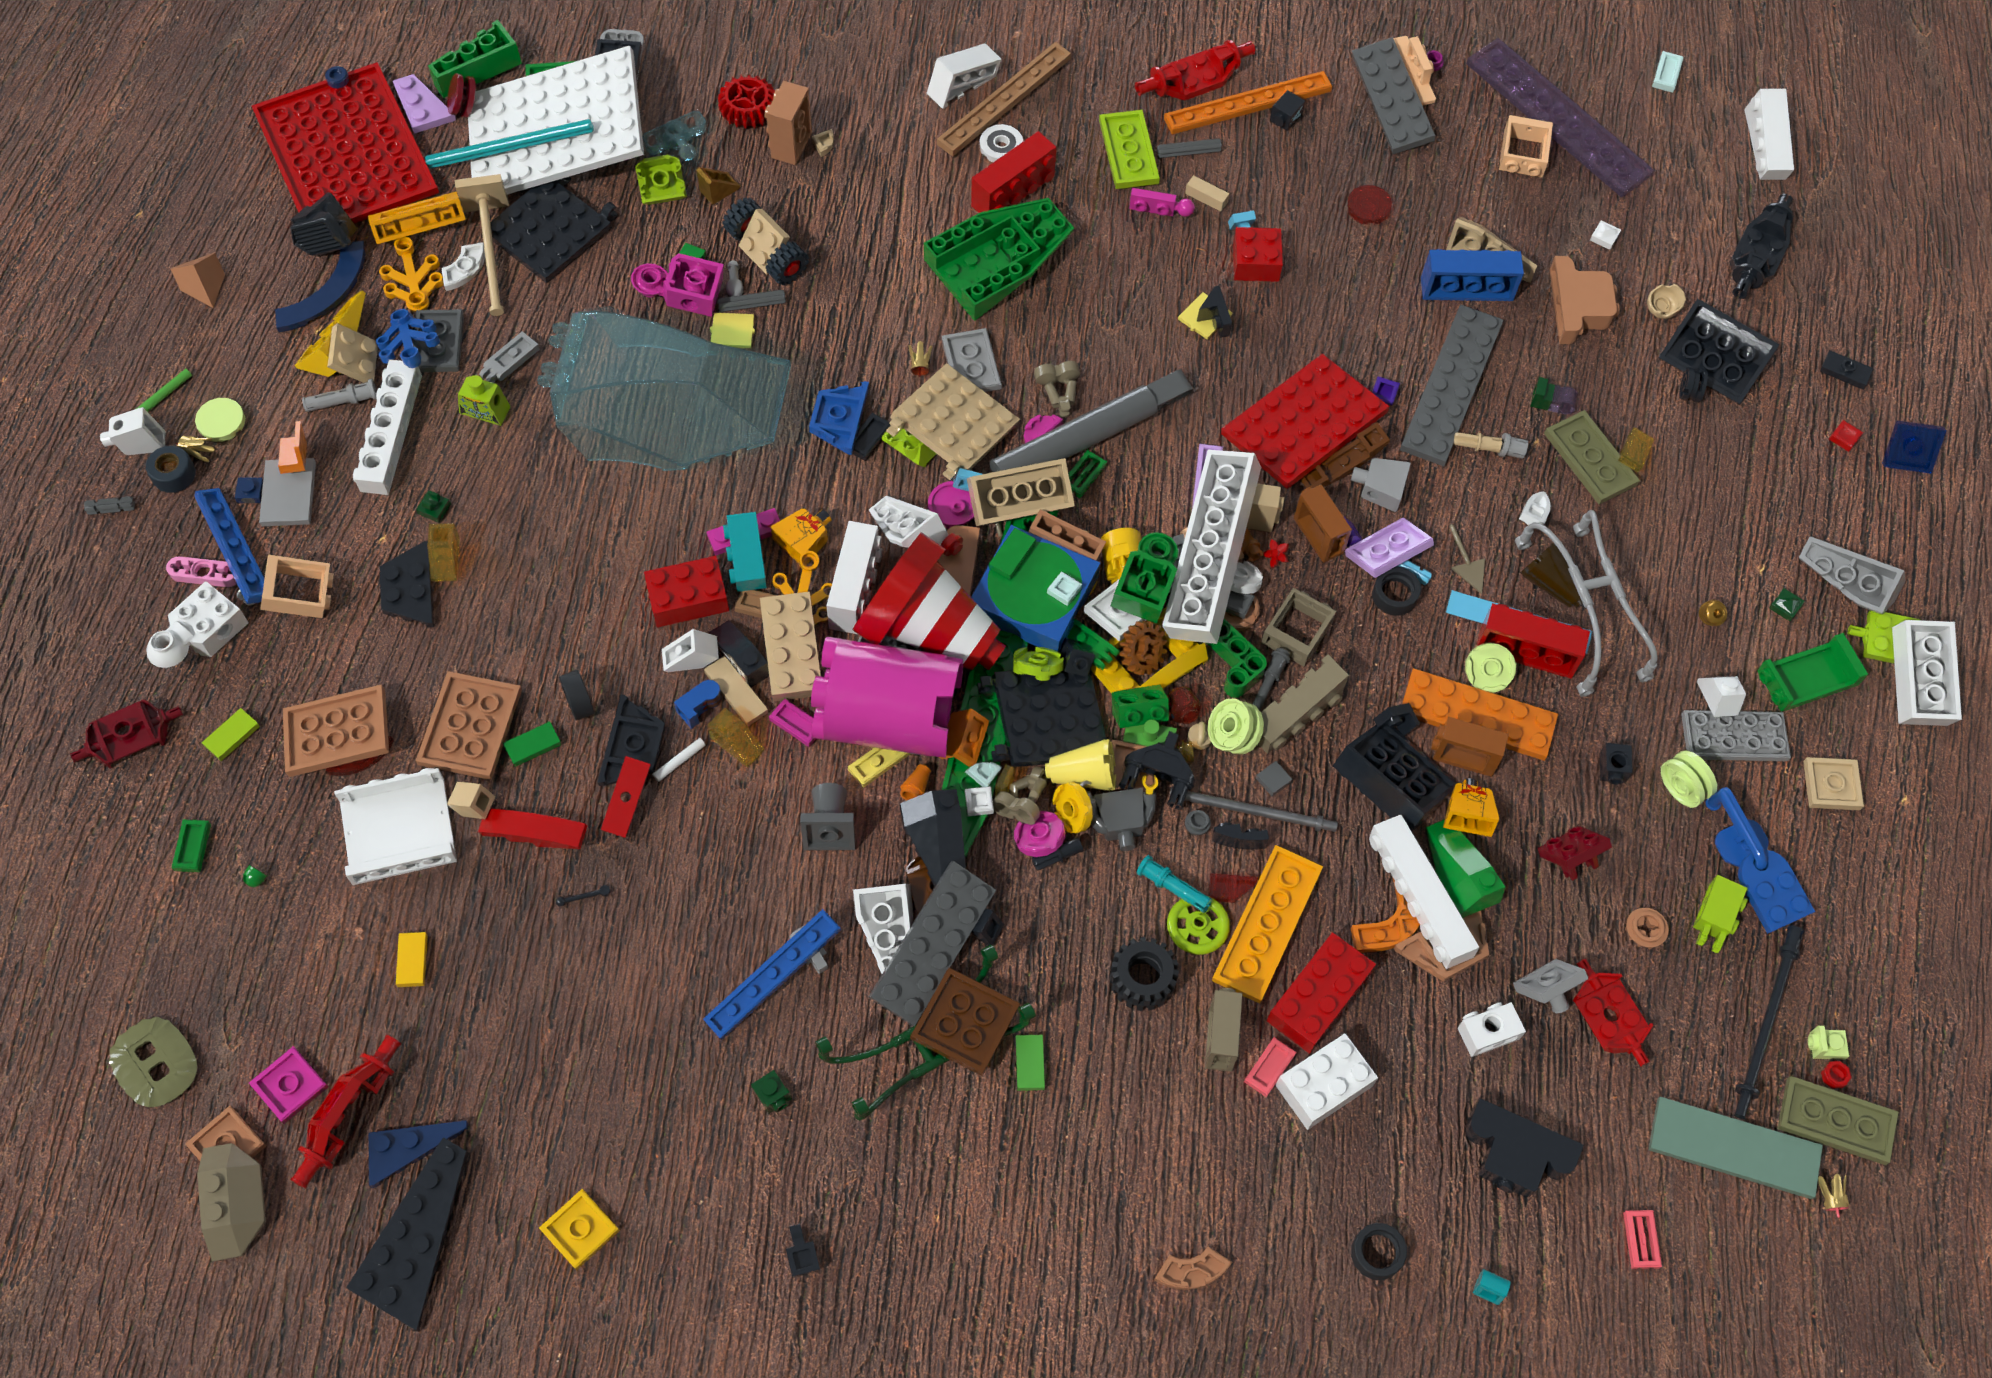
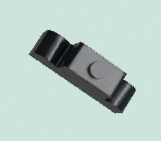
M1481 1098L1474 1104L1465 1128L1467 1138L1474 1144L1482 1145L1488 1143V1148L1479 1170V1176L1497 1184V1187L1504 1192H1515L1526 1198L1530 1197L1538 1189L1543 1172L1555 1180H1562L1567 1177L1577 1166L1584 1144Z

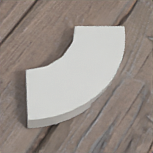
M484 242L461 246V254L458 259L451 265L442 268L446 291L463 286L478 274L485 261Z

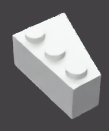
M981 44L939 57L935 62L927 94L944 109L948 106V101L955 97L958 99L964 96L963 92L973 87L976 89L996 77L1001 58L987 44Z

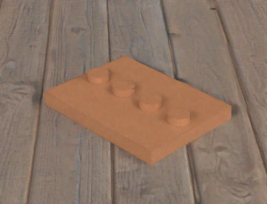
M448 671L416 758L417 765L492 780L504 745L503 743L505 742L522 692L521 686Z
M382 684L283 708L285 773L288 777L389 753L386 696Z

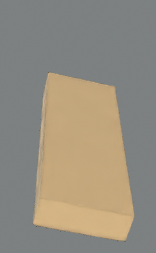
M725 656L704 669L707 677L718 683L721 694L747 726L768 714L766 706Z

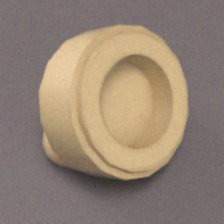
M1203 721L1189 729L1187 739L1190 746L1202 750L1211 745L1208 726Z

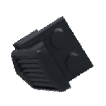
M329 192L311 207H304L290 220L293 224L290 228L293 245L311 256L319 257L348 248L352 244L349 238L358 230L334 195Z

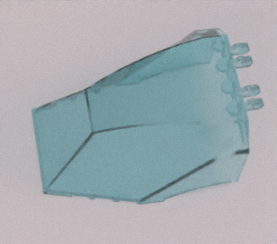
M612 306L572 313L569 324L564 322L553 324V332L557 335L549 337V344L556 348L561 347V355L558 364L545 362L541 365V372L545 374L539 375L537 381L542 387H551L550 396L556 426L588 461H622L661 468L663 471L685 470L689 468L688 465L700 461L708 463L710 458L725 454L727 457L732 455L733 451L746 448L750 450L774 442L792 364L790 360L713 343L671 326L635 317Z

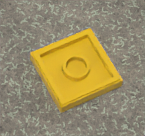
M583 1189L539 1227L576 1271L620 1231Z

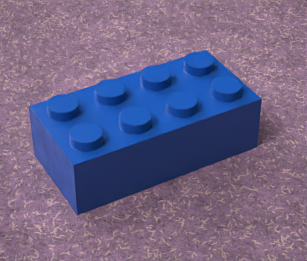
M1429 250L1421 275L1423 300L1513 301L1524 274L1521 251Z

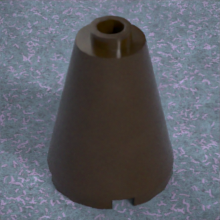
M1554 543L1520 572L1525 579L1570 608L1574 605L1577 608L1582 604L1568 571L1569 566Z

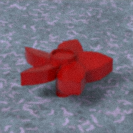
M1271 539L1269 544L1271 550L1263 553V556L1271 558V568H1274L1279 561L1289 562L1284 554L1288 551L1289 544L1283 543L1279 545L1277 541Z

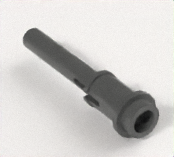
M1277 648L1276 651L1272 652V659L1267 670L1264 672L1265 679L1253 702V705L1259 711L1274 681L1279 680L1285 664L1290 662V653L1282 648Z

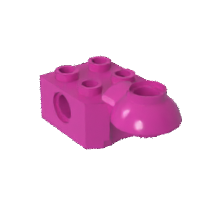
M678 253L669 263V273L659 265L647 263L634 269L631 274V282L633 287L646 297L663 296L666 305L669 307L712 317L723 281L724 264Z

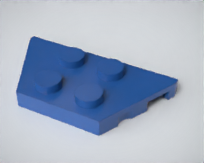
M861 382V386L850 389L848 385L836 389L819 391L809 425V432L848 455H852L869 390V382Z

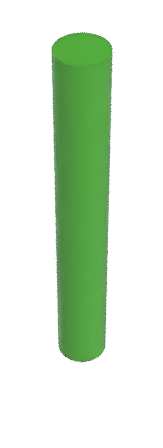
M185 368L136 409L143 407L147 412L188 380L192 374Z

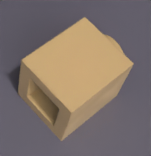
M457 782L447 805L462 817L486 819L495 796L481 784Z

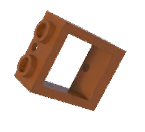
M1322 485L1306 488L1300 494L1294 520L1322 562L1325 563L1344 554L1352 529Z
M1448 717L1445 725H1439L1437 735L1433 738L1431 749L1435 750L1433 760L1492 777L1504 756L1509 734Z

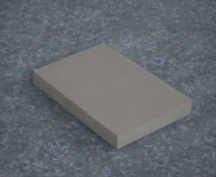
M987 328L942 336L947 364L984 392L1001 389L1002 384Z
M306 458L305 471L280 474L279 460H265L259 518L260 525H310L316 469L314 458Z

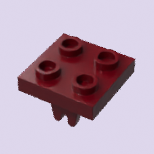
M1581 826L1570 828L1567 833L1560 837L1549 839L1546 844L1538 848V852L1541 858L1561 866L1565 877H1570L1573 881L1578 878L1576 866L1585 862L1587 867L1598 868L1597 855L1612 848L1610 838Z

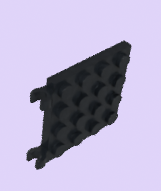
M571 177L532 187L490 222L493 242L545 283L550 282L612 228L611 221L618 217V213L614 211L617 207L613 203H606L599 214L563 187L571 181Z
M1062 670L1058 674L1051 675L1050 680L1047 681L1037 680L1033 675L1016 674L1013 671L994 672L992 677H980L981 683H977L979 694L996 692L1007 745L998 744L994 746L995 751L991 752L993 762L1010 760L1011 767L1045 765V763H1049L1050 757L1104 739L1106 740L1090 670L1087 676Z

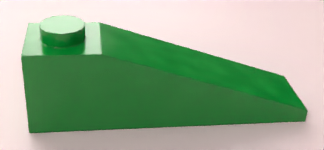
M1444 820L1427 826L1425 830L1431 856L1435 864V873L1461 917H1467L1500 903L1505 885L1491 864L1463 833L1443 828Z

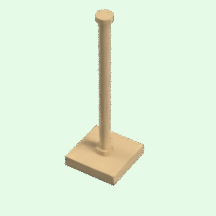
M501 174L455 180V187L464 212L480 210L491 300L489 311L493 316L502 315L504 309L500 304L489 209L509 206Z

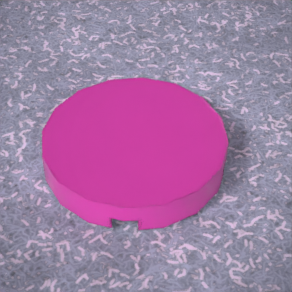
M1040 811V817L1034 825L1019 821L1014 830V840L1018 849L1025 855L1033 857L1047 856L1055 852L1063 844L1066 837L1065 826L1062 820L1056 814L1047 811Z

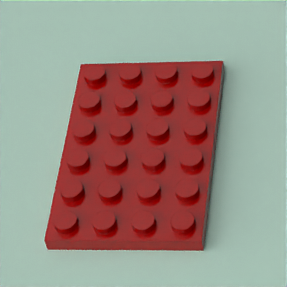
M1321 354L1221 428V435L1242 452L1255 453L1261 468L1288 489L1311 472L1318 464L1320 465L1349 443L1357 434L1388 413L1389 406L1329 358Z

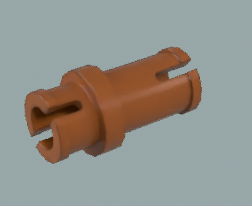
M1246 527L1241 550L1244 555L1248 556L1250 561H1256L1261 558L1260 556L1263 555V552L1260 550L1258 540L1253 538L1248 527Z

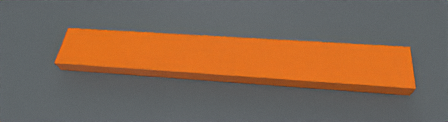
M1321 71L1164 114V120L1173 135L1272 108L1287 90L1302 99L1331 92L1332 85L1326 73Z

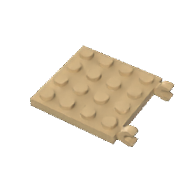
M946 363L892 412L890 417L892 420L889 423L891 426L886 432L894 437L903 428L948 462L946 465L947 470L942 475L951 480L957 474L959 468L970 471L1017 426L1020 419Z

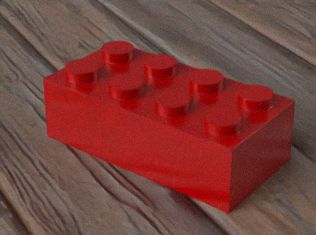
M1037 131L974 175L971 183V207L980 213L1017 205L1021 199L1028 194H1033L1045 182H1050L1055 176L1056 146Z
M1492 603L1482 623L1476 647L1484 643H1497L1511 652L1516 663L1572 679L1585 657L1590 631L1577 625L1560 623L1553 618H1543L1528 611H1519L1509 608L1504 604Z
M1332 932L1270 1011L1266 1021L1310 1054L1370 976L1376 964Z

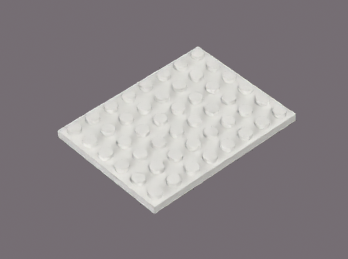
M631 46L476 91L474 106L471 115L468 117L470 145L585 119H591L594 131L471 159L472 178L501 174L506 193L510 194L644 155L634 54Z

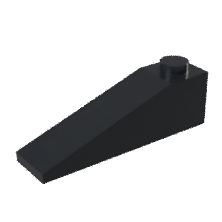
M957 789L929 791L900 803L903 829L906 835L912 839L918 857H921L928 869L927 873L933 885H937L951 861L966 869L962 818Z

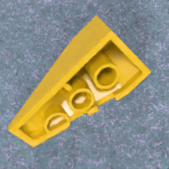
M363 290L345 303L333 317L334 321L319 334L321 338L305 350L295 364L297 369L327 377L337 372L327 367L332 327L338 323L357 332L366 295Z

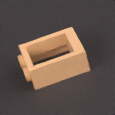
M1509 115L1504 129L1499 170L1543 177L1548 164L1553 123ZM1516 138L1541 143L1539 159L1509 154L1510 139Z
M268 555L260 610L323 618L324 609L329 610L331 595H326L327 588H332L334 573H329L330 564ZM276 573L321 579L318 603L273 597Z

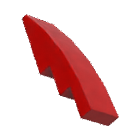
M490 809L486 819L481 820L478 832L482 836L505 837L510 842L533 843L536 847L581 849L588 825L535 813Z

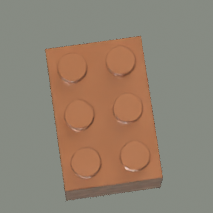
M783 81L780 88L775 90L771 105H768L765 110V118H767L766 132L769 133L768 148L771 151V158L796 165L812 135L809 88Z

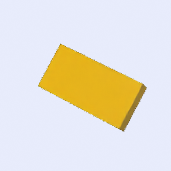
M426 932L399 933L396 970L397 987L425 986L428 938Z

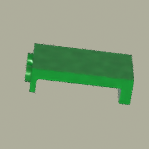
M1844 633L1835 635L1829 643L1774 662L1767 659L1757 670L1760 681L1766 685L1773 703L1778 706L1781 712L1858 686L1868 675Z

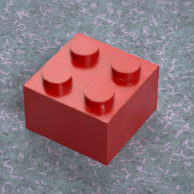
M1236 227L1233 240L1234 280L1279 282L1283 266L1281 228Z

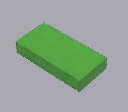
M1016 1035L1017 1091L1045 1089L1043 1035Z

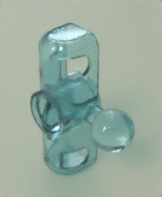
M692 111L675 120H670L666 124L642 135L644 147L651 156H656L669 149L679 150V155L683 160L691 161L696 156V149L687 141L707 131L706 120L699 111ZM694 117L696 126L688 128L687 119ZM653 134L657 143L650 146L648 137Z

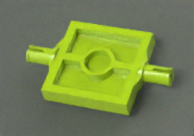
M1870 610L1867 614L1865 627L1850 625L1847 634L1862 637L1864 644L1863 657L1894 663L1892 627L1905 620L1920 621V619L1887 612L1882 615Z

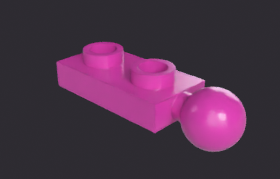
M1132 188L1129 209L1173 216L1175 210L1181 216L1188 217L1193 214L1195 206L1190 199H1182L1176 202V195Z

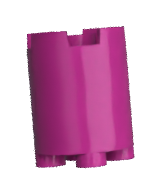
M826 637L821 664L822 667L831 669H826L824 677L816 676L813 683L811 707L817 708L813 718L812 738L946 758L947 725L950 719L954 689L961 688L963 659L948 657V655Z

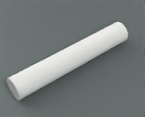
M698 738L652 774L658 782L705 747L704 741Z

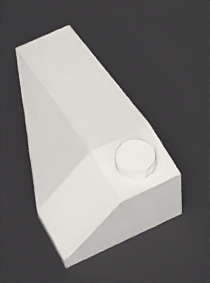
M910 884L853 890L856 918L865 933L866 940L877 960L881 974H883L914 923Z

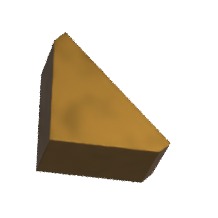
M702 167L697 169L700 192L712 205L740 188V185L728 172Z

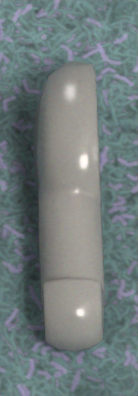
M732 260L728 263L727 267L730 280L726 284V291L729 297L743 294V284L739 280L738 275L739 264L737 261Z

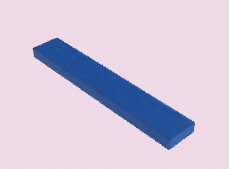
M220 488L195 491L194 497L246 603L261 602L265 578Z
M822 909L703 1020L723 1040L842 929Z

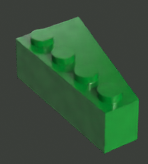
M498 19L492 23V27L487 31L482 29L477 32V37L472 41L468 42L465 40L459 44L460 47L457 51H449L428 65L434 86L443 98L448 97L451 79L456 73L462 74L463 81L466 76L474 77L477 84L522 64L516 42Z

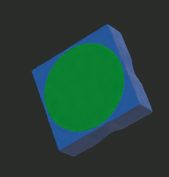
M1013 525L1010 526L996 553L1001 548L1003 543L1006 541L1008 536L1011 534L1013 529L1017 527ZM1017 528L1035 538V545L1010 580L989 569L988 566L971 598L1002 631L1013 633L1037 647H1045L1060 652L1064 639L1068 637L1072 629L1076 614L1085 604L1099 577L1100 562ZM1061 571L1082 584V589L1068 606L1047 594V589Z

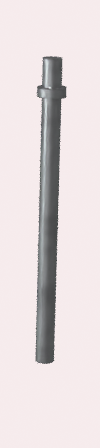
M1188 791L1185 801L1314 827L1316 831L1324 829L1336 832L1338 822L1323 819V816L1319 815L1316 818Z

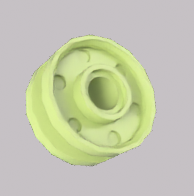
M1235 698L1225 699L1218 703L1208 720L1210 741L1216 748L1233 754H1246L1259 743L1263 734L1264 721L1259 709L1253 704L1242 702Z
M1687 750L1680 751L1673 759L1666 761L1661 766V777L1666 788L1677 801L1687 807H1698L1705 799H1709L1717 792L1715 775L1705 761L1693 752Z

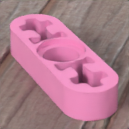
M174 557L166 565L168 574L177 582L203 584L206 581L212 586L232 587L237 584L233 575L228 574L231 570L227 562ZM201 568H210L207 575L197 576V572Z

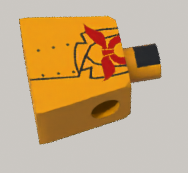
M800 509L771 526L772 539L799 563L803 552L814 551L817 554L825 545L828 537L827 529L824 526L831 521V517L825 510H821L815 516H812L806 509ZM811 559L805 560V565H807L811 561Z
M1472 778L1465 779L1463 783L1455 784L1449 800L1443 828L1492 837L1499 821L1493 792L1488 788L1478 787L1477 780Z

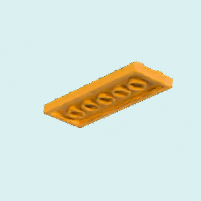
M1275 845L1214 973L1213 982L1225 988L1234 989L1237 993H1242V996L1259 1004L1261 1003L1323 866Z

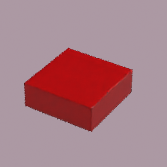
M1842 420L1829 440L1849 452L1863 432Z

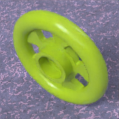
M1180 899L1173 905L1167 918V929L1172 941L1183 951L1196 955L1208 954L1220 948L1226 941L1230 931V921L1224 907L1213 899L1205 913L1195 911L1190 914L1187 907L1192 905ZM1210 910L1218 917L1214 921H1211L1210 917L1206 914ZM1178 919H1186V929L1178 928ZM1201 920L1204 925L1198 927L1194 924V921ZM1211 928L1218 932L1213 940L1206 936ZM1188 935L1200 937L1199 943L1194 944L1187 941Z

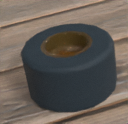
M164 446L158 448L150 454L146 461L147 474L160 491L177 493L191 485L195 478L196 469L187 452L180 447Z

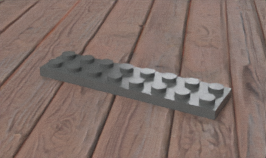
M1460 304L1402 442L1400 451L1443 467L1445 466L1454 443V435L1460 429L1502 326L1503 319Z

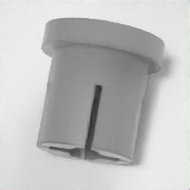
M1504 433L1501 437L1502 446L1498 456L1505 457V455L1523 459L1527 452L1528 441L1511 437L1510 434Z

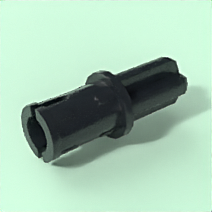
M1074 837V839L1064 842L1055 852L1047 856L1032 857V863L1036 870H1042L1057 862L1062 864L1064 859L1081 853L1084 850L1079 838Z

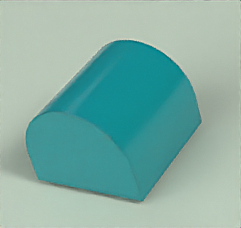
M1482 1269L1472 1293L1499 1305L1507 1297L1511 1281Z

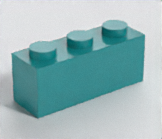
M756 512L727 515L728 524L723 525L725 539H730L731 544L730 547H726L728 562L733 561L734 569H729L731 584L736 583L737 592L766 588Z

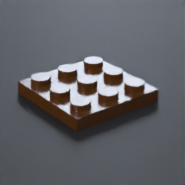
M948 967L913 1030L910 1039L983 1076L1015 1017L1020 1003Z

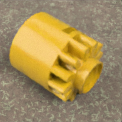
M1118 528L1107 532L1101 537L1102 540L1106 541L1102 556L1108 581L1111 580V584L1120 580L1130 552L1138 551L1139 542L1142 540L1141 533L1136 529Z

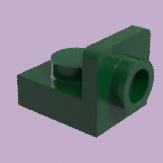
M774 1070L751 1084V1088L768 1114L773 1111L780 1112L789 1105L788 1101L792 1099L790 1091L784 1086Z

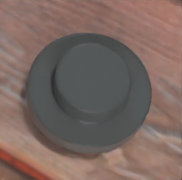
M1201 810L1190 812L1185 819V827L1193 835L1205 834L1211 825L1210 817Z

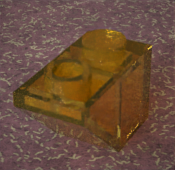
M454 523L429 524L427 546L432 581H457L460 537Z

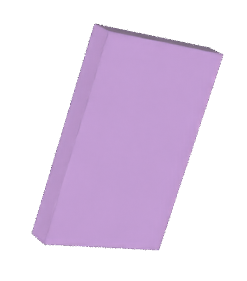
M1401 518L1345 549L1346 557L1376 578L1432 547L1434 542L1432 537L1405 518Z

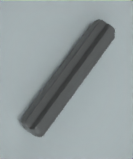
M1216 138L1159 144L1157 146V155L1159 158L1220 152L1222 143L1221 139Z
M774 290L719 298L717 302L719 311L723 312L785 303L786 298L784 290Z

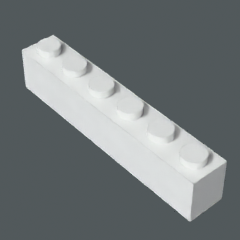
M1402 815L1374 825L1369 837L1370 844L1382 857V864L1386 872L1391 873L1398 893L1403 895L1408 902V910L1420 923L1422 935L1431 942L1436 959L1442 962L1444 967L1448 969L1474 958L1479 949L1477 942Z

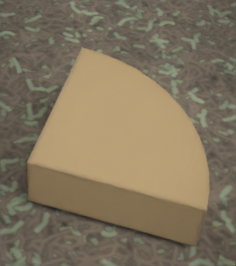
M832 129L812 136V142L821 157L829 153L833 147L834 135Z

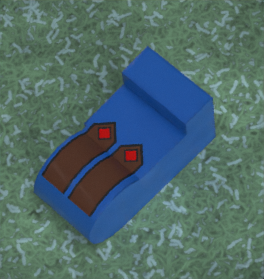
M705 680L674 701L676 712L691 729L699 724V715L708 708H715L721 703L720 687L713 680Z

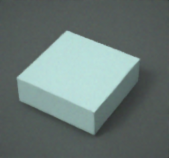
M1061 571L1047 589V594L1068 606L1082 589V584Z

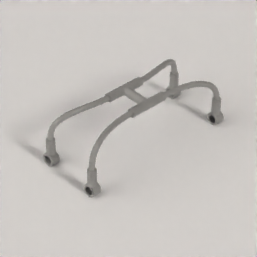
M1589 510L1585 513L1580 522L1573 526L1577 537L1585 536L1590 532L1589 524L1592 520L1595 540L1606 576L1584 581L1578 566L1574 564L1562 542L1543 524L1531 523L1515 539L1517 548L1524 550L1532 545L1530 538L1534 532L1533 529H1539L1544 532L1565 558L1577 592L1584 607L1588 610L1594 633L1595 656L1591 674L1586 677L1584 682L1576 686L1581 697L1588 696L1594 692L1593 685L1597 680L1596 676L1601 661L1600 629L1593 608L1594 603L1588 591L1590 589L1611 585L1616 599L1620 601L1628 617L1646 642L1651 653V660L1647 662L1644 668L1636 672L1640 682H1647L1654 678L1653 671L1657 667L1658 659L1655 645L1630 608L1618 575L1610 558L1606 555L1598 518L1594 510Z

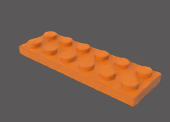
M1414 668L1411 671L1402 704L1410 703L1420 722L1439 727L1440 724L1445 725L1448 717L1507 733L1509 735L1506 749L1543 761L1547 758L1558 717L1557 713Z

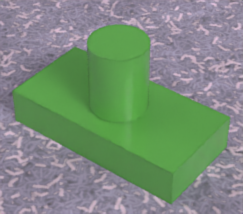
M1148 720L1144 725L1126 727L1123 742L1143 746L1158 744V742L1164 744L1169 731L1176 733L1177 728L1162 726L1155 720Z

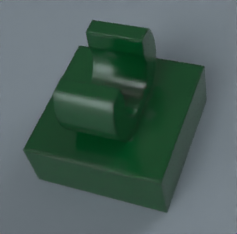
M428 491L416 508L418 515L439 523L450 507L451 502L448 498L440 496L438 493Z

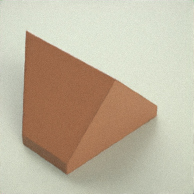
M216 253L170 268L180 291L214 308L225 276Z

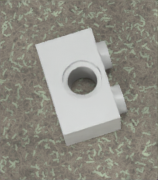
M1501 1002L1488 1007L1487 1012L1478 1014L1477 1011L1471 1012L1463 1017V1021L1458 1027L1471 1057L1520 1040L1526 1032L1512 1002L1506 1005H1502ZM1485 1023L1492 1024L1496 1032L1487 1030Z

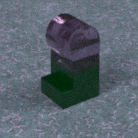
M1539 377L1533 390L1530 407L1561 414H1570L1575 411L1578 392L1571 387H1560L1550 384L1548 379Z

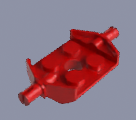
M1587 959L1581 960L1576 965L1579 968L1585 969L1588 980L1584 981L1573 1001L1603 1050L1610 1053H1632L1640 1067L1648 1064L1650 1060L1644 1053L1641 1044L1653 1027V1023L1647 1024L1620 981L1622 974L1596 973L1589 965ZM1611 1009L1614 1011L1617 1020L1609 1021L1606 1019L1604 1010Z

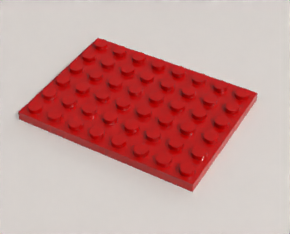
M378 62L347 72L349 82L342 88H332L324 80L252 105V109L298 213L306 206L311 207L329 192L334 195L355 224L368 219L369 215L402 207L439 193L438 187Z

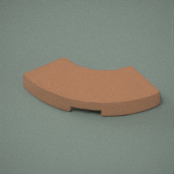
M1207 1247L1202 1254L1191 1259H1180L1169 1255L1154 1280L1174 1289H1197L1209 1285L1220 1278L1228 1270L1232 1262L1210 1247Z

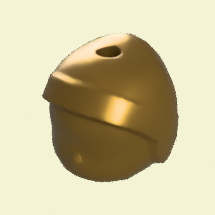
M1709 600L1701 605L1699 617L1707 625L1720 626L1727 618V610L1721 601Z

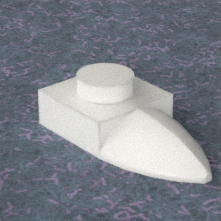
M1546 492L1535 493L1528 499L1520 515V520L1524 521L1527 525L1531 523L1545 524L1551 507Z

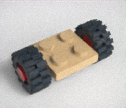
M745 197L743 201L741 199L737 200L736 205L733 203L731 205L733 208L726 211L728 215H724L722 224L735 240L741 241L739 247L765 274H769L778 284L783 286L786 283L788 285L791 284V280L796 281V277L803 274L802 270H806L807 267L805 265L809 264L808 254L797 243L788 241L790 236L752 198Z

